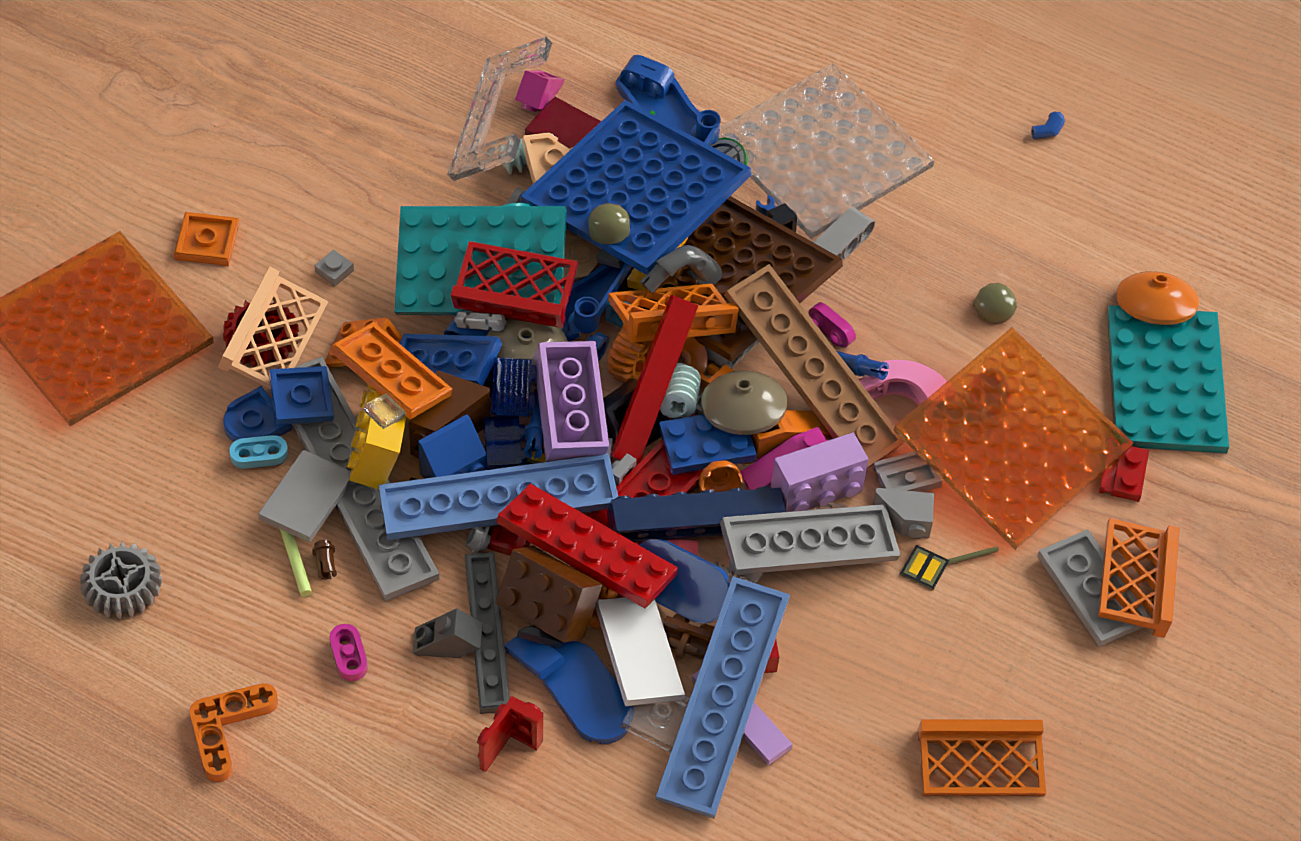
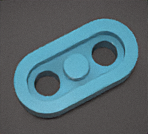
M276 435L238 439L230 446V460L234 466L242 469L279 465L288 456L287 443L282 437Z

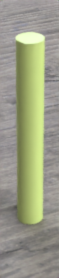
M280 529L301 597H308L312 594V590L295 537Z

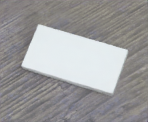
M627 598L597 600L595 608L625 706L683 700L685 693L655 599L646 609Z

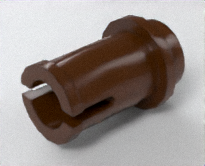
M319 540L315 542L312 549V554L316 556L318 578L324 580L331 579V573L333 577L337 575L333 556L335 546L332 545L330 540Z

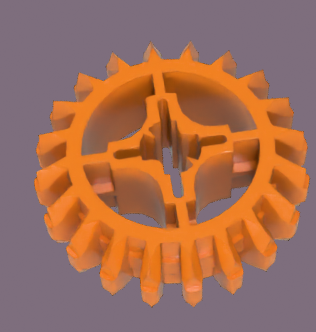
M623 324L607 358L609 374L622 382H627L631 378L639 379L653 341L630 343L627 339V327Z

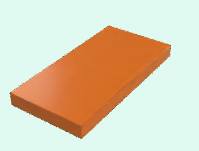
M374 322L332 344V354L410 420L447 399L452 394L453 389Z

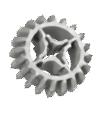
M122 541L120 547L114 548L110 543L109 550L104 551L99 548L98 556L90 555L88 559L89 564H83V574L80 577L82 595L86 598L87 604L93 606L97 614L104 611V614L109 618L113 613H116V616L121 619L123 613H128V615L133 617L134 610L144 613V604L153 606V597L159 596V587L162 584L161 569L158 563H156V558L153 554L148 555L145 547L138 550L136 544L133 543L127 548L126 544ZM118 575H120L122 581H124V586H122L121 581L118 578Z

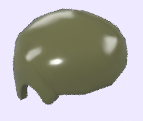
M605 203L593 208L588 217L590 237L600 244H614L624 240L630 233V220L627 211L619 204Z
M989 283L979 290L973 306L976 307L980 318L991 323H1003L1014 315L1017 302L1014 293L1006 285Z

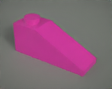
M819 427L791 437L742 470L740 473L747 489L754 490L761 486L771 487L775 458L826 442L827 440Z

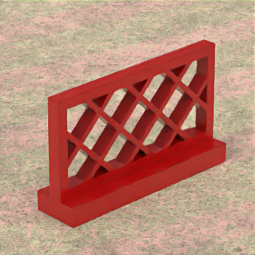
M469 241L456 286L453 285L451 292L453 306L456 309L478 313L502 314L505 318L563 328L565 311L578 268V261ZM474 251L486 253L489 259L476 266L472 261ZM505 257L513 258L516 264L504 271L497 263ZM532 262L540 263L543 269L531 276L524 268ZM493 264L499 274L486 281L480 271ZM559 267L569 268L568 276L559 281L552 274V271ZM520 269L526 279L513 286L507 276ZM474 274L482 282L474 288L464 286L465 280ZM547 274L554 284L540 291L534 281ZM503 279L509 289L497 293L493 292L490 286ZM531 284L536 294L529 298L520 297L517 291ZM558 289L562 298L560 304L548 302L544 296Z

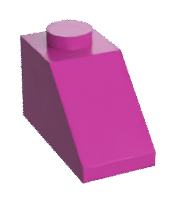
M525 70L515 100L523 103L522 108L536 112L537 109H543L555 97L565 79L542 70Z

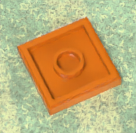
M185 212L174 251V259L229 266L239 228V218Z

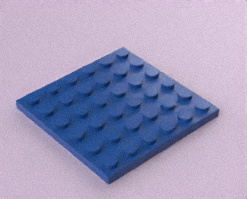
M624 100L521 195V203L529 204L530 206H565L567 210V230L647 275L657 264L656 261L659 258L674 251L752 175L751 168ZM605 203L619 204L629 215V235L621 242L614 244H600L592 240L589 233L588 217L593 208Z

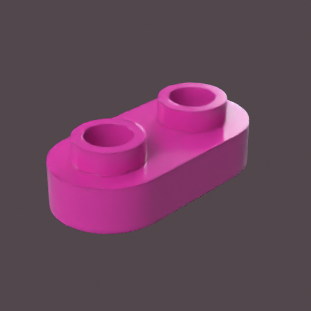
M818 302L809 309L808 314L820 331L829 337L834 345L846 348L856 340L853 327L826 304Z
M350 624L337 625L332 629L329 636L337 671L343 679L357 681L363 678L368 670L367 657L359 631ZM342 641H349V642H350L349 644H346V645L340 644ZM356 666L357 669L349 670L348 667Z

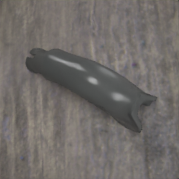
M685 245L659 258L654 268L641 279L640 283L653 294L669 276L672 277L678 270L687 266L689 269L688 275L694 278L700 285H715L721 279L722 271L717 262L704 251L691 245Z

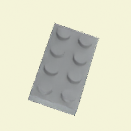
M1088 529L1039 550L1038 559L1099 647L1143 628L1098 617L1104 551ZM1117 574L1109 578V581L1116 589L1126 585ZM1130 589L1122 593V596L1129 604L1138 601ZM1115 598L1107 602V609L1116 611L1123 609ZM1142 606L1135 609L1140 616L1150 618Z

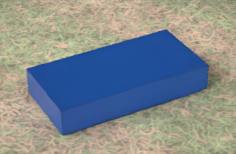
M517 636L504 645L506 652L540 680H543L565 664L563 656L548 645Z

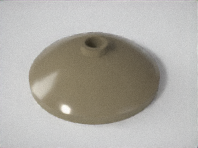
M505 318L507 325H505L503 331H493L491 328L487 336L499 337L502 342L501 349L492 365L491 371L499 378L512 384L536 385L533 357L539 343L568 342L561 328Z
M748 370L733 371L709 383L702 394L701 406L705 418L716 428L732 434L749 435L764 432L781 421L787 409V396L783 387L776 380L765 374Z

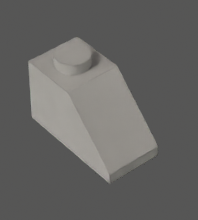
M876 488L873 505L886 504L892 527L900 535L912 538L930 537L933 524L934 493Z

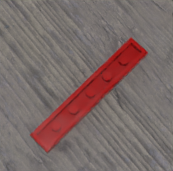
M670 295L610 456L622 460L628 453L637 459L636 466L640 463L699 305Z

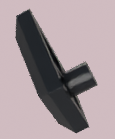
M534 625L519 629L517 633L519 638L560 649L564 645V642Z

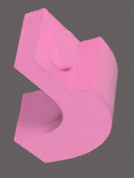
M908 360L882 361L887 362L889 365V369H881L888 371V375L884 380L871 376H864L859 379L860 383L874 400L886 395L905 396L913 400L921 408L928 420L953 410L956 397L953 388L939 373L917 362Z

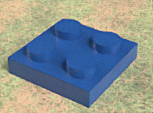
M327 366L270 369L269 380L276 425L333 421L334 410Z

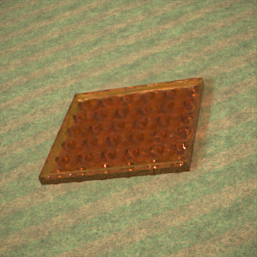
M121 231L0 297V343L69 426L81 421L214 343L211 333Z
M1013 327L1007 330L903 418L893 429L1015 550L1133 445V442Z

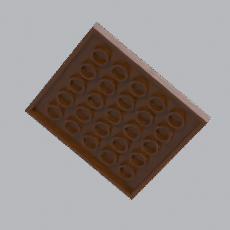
M731 196L688 236L684 246L691 245L701 249L720 266L722 277L714 287L727 303L729 301L724 296L727 290L770 264L799 303L843 267L842 258ZM685 266L672 277L669 276L658 288L700 284L688 275L689 269ZM633 267L626 276L625 280L623 281L619 289L617 290V292L636 290L633 288H629L627 284V278L634 269ZM702 294L703 296L710 297L709 294ZM739 314L735 333L694 337L697 342L730 362L735 360L758 340Z

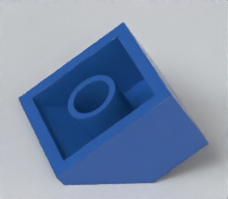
M468 415L418 441L419 471L424 479L487 470V454Z

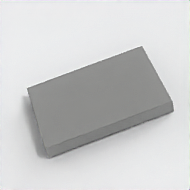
M303 450L259 512V520L307 542H311L352 481H349L351 471Z

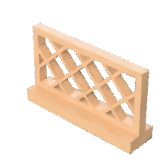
M269 267L218 365V368L226 372L232 369L271 389L270 380L266 370L277 367L284 369L285 365L290 364L288 368H295L328 303L327 300L279 277L280 271ZM278 287L289 291L292 300L280 302L276 294ZM309 301L319 306L316 313L305 315L301 303ZM295 305L300 317L287 320L282 308ZM277 309L281 322L268 325L264 315L265 312ZM302 322L306 334L293 337L289 325ZM284 327L288 339L275 342L271 330ZM265 332L270 344L257 347L253 335ZM291 345L294 357L282 360L278 348ZM272 349L277 362L264 365L259 352ZM254 354L258 367L248 368L239 362L242 357Z

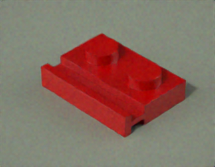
M1109 441L1099 493L1107 492L1111 493V496L1140 502L1149 450L1123 444L1116 446L1113 445V442Z

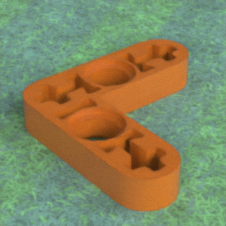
M267 683L257 684L201 698L191 705V723L204 773L210 781L223 782L232 773L231 758L222 726L273 712L277 708L278 697L277 691L272 685ZM266 695L268 702L262 703L260 696ZM246 698H250V701H251V703H252V707H249V708H248V703H247V699H246ZM231 701H239L243 705L237 712H229L225 707ZM220 705L222 715H218L216 706ZM206 710L208 717L202 718L200 711ZM214 734L219 737V741L213 746H207L203 744V738ZM217 754L222 766L220 771H216L212 756Z

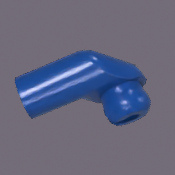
M1051 112L1045 125L1032 126V138L1057 136L1065 123L1064 115L1061 112Z

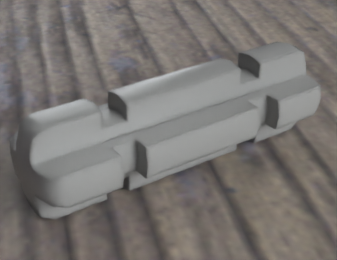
M460 311L454 319L459 328L491 330L492 328L493 331H503L505 325H507V320H505L502 314Z

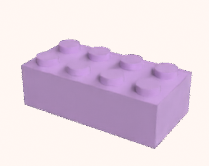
M596 342L539 343L533 359L546 462L606 454L609 448Z

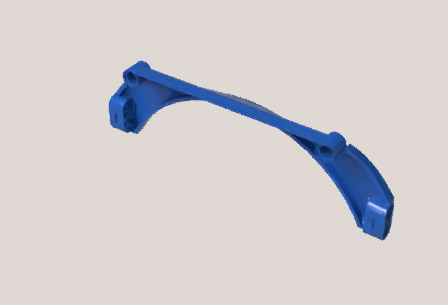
M638 54L630 58L615 82L617 90L624 100L649 113L651 110L656 112V117L710 146L718 141L721 123L720 115L713 110L699 112L676 80L671 68ZM625 263L619 269L603 264L591 274L573 284L565 311V322L563 328H561L568 342L578 338L580 333H592L598 328L599 319L609 304L608 294L617 292L632 266ZM454 317L444 331V335L487 336L490 330L459 328L454 321Z

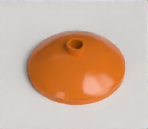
M1144 271L1135 273L1122 280L1116 292L1117 302L1126 313L1136 319L1153 324L1171 325L1185 322L1196 314L1199 306V298L1195 290L1183 279L1165 272Z

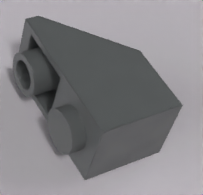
M456 608L415 627L412 653L417 656L461 658L480 649L483 623Z

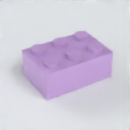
M853 432L775 458L771 488H781L786 512L807 511L817 506H827L834 500L843 497H853L863 490L868 457Z

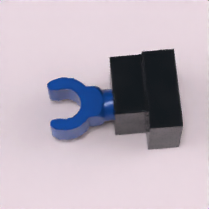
M770 195L767 196V205H762L759 200L756 201V211L796 232L797 215L786 203L776 207L774 205L775 200Z

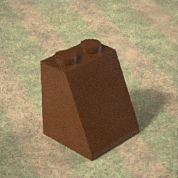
M437 370L435 374L453 389L452 394L447 399L409 421L410 454L419 459V440L465 415L470 417L477 433L487 427L490 423V388Z

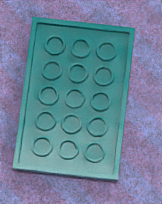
M400 206L395 314L457 315L460 311L472 312L454 308L451 299L453 285L456 286L469 241L564 259L566 207ZM474 251L472 261L476 266L489 259L486 253ZM505 257L497 262L503 271L516 264L513 258ZM532 262L524 267L530 276L543 269L540 263ZM493 264L480 271L486 281L499 274ZM563 267L552 271L557 281L564 278ZM520 269L507 276L513 286L526 279ZM474 274L465 280L464 286L474 288L482 282ZM547 274L534 281L540 291L554 284ZM503 279L490 286L493 292L497 293L509 289ZM531 284L517 291L520 297L529 298L536 294ZM556 289L544 297L550 303L560 304L562 295Z
M1109 305L1107 321L1115 445L1121 446L1123 444L1148 449L1227 453L1229 450V436L1218 312L1197 311L1192 318L1185 322L1160 325L1141 321L1126 313L1120 306Z

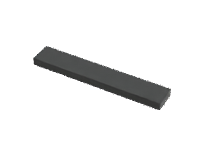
M494 552L465 554L470 616L483 623L481 646L479 650L474 651L480 714L495 713L502 703L506 704L510 699L500 606L495 603L498 595Z

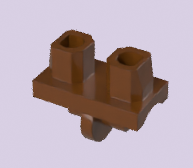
M678 613L673 617L666 616L663 627L669 646L677 650L676 658L683 659L685 653L704 660L715 627L706 623L700 627L689 624V619Z

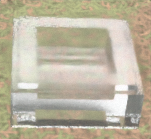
M387 393L366 403L364 411L382 429L402 420L406 413Z

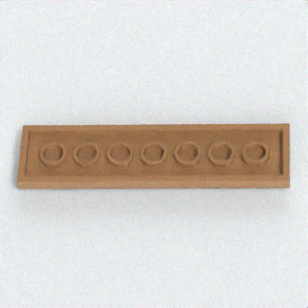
M770 264L726 291L724 294L729 303H734L739 308V316L833 439L854 432L868 457L867 469L874 462L880 461L905 443L904 438Z

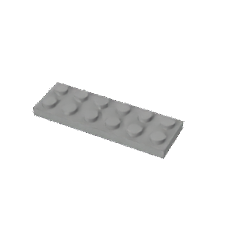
M886 504L723 517L720 522L733 575L897 561L900 557Z

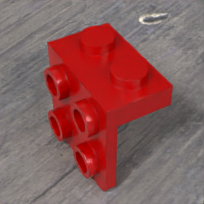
M511 696L506 704L502 703L498 707L494 715V722L489 728L485 727L477 740V744H479L478 758L480 770L487 772L510 737L536 751L543 743L544 714L538 706L531 702L525 703Z

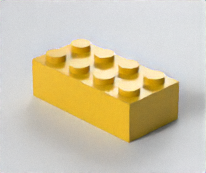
M368 384L367 388L370 390L368 392L363 391L359 407L363 408V411H359L355 427L359 428V431H355L351 447L355 448V451H351L347 468H351L349 481L379 490V485L386 484L400 453L406 416Z

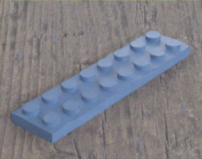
M609 454L379 485L387 540L485 527L487 525H499L496 523L498 514L530 483L582 513L607 510L611 499L618 497Z
M734 576L732 577L657 791L656 800L715 819L790 594Z

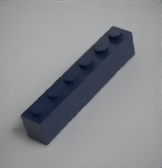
M761 486L754 490L733 488L724 492L705 490L695 494L676 492L666 496H659L658 494H648L637 498L619 496L611 499L606 513L611 530L632 542H644L651 539L672 540L723 536L720 526L723 517L786 512L781 488Z

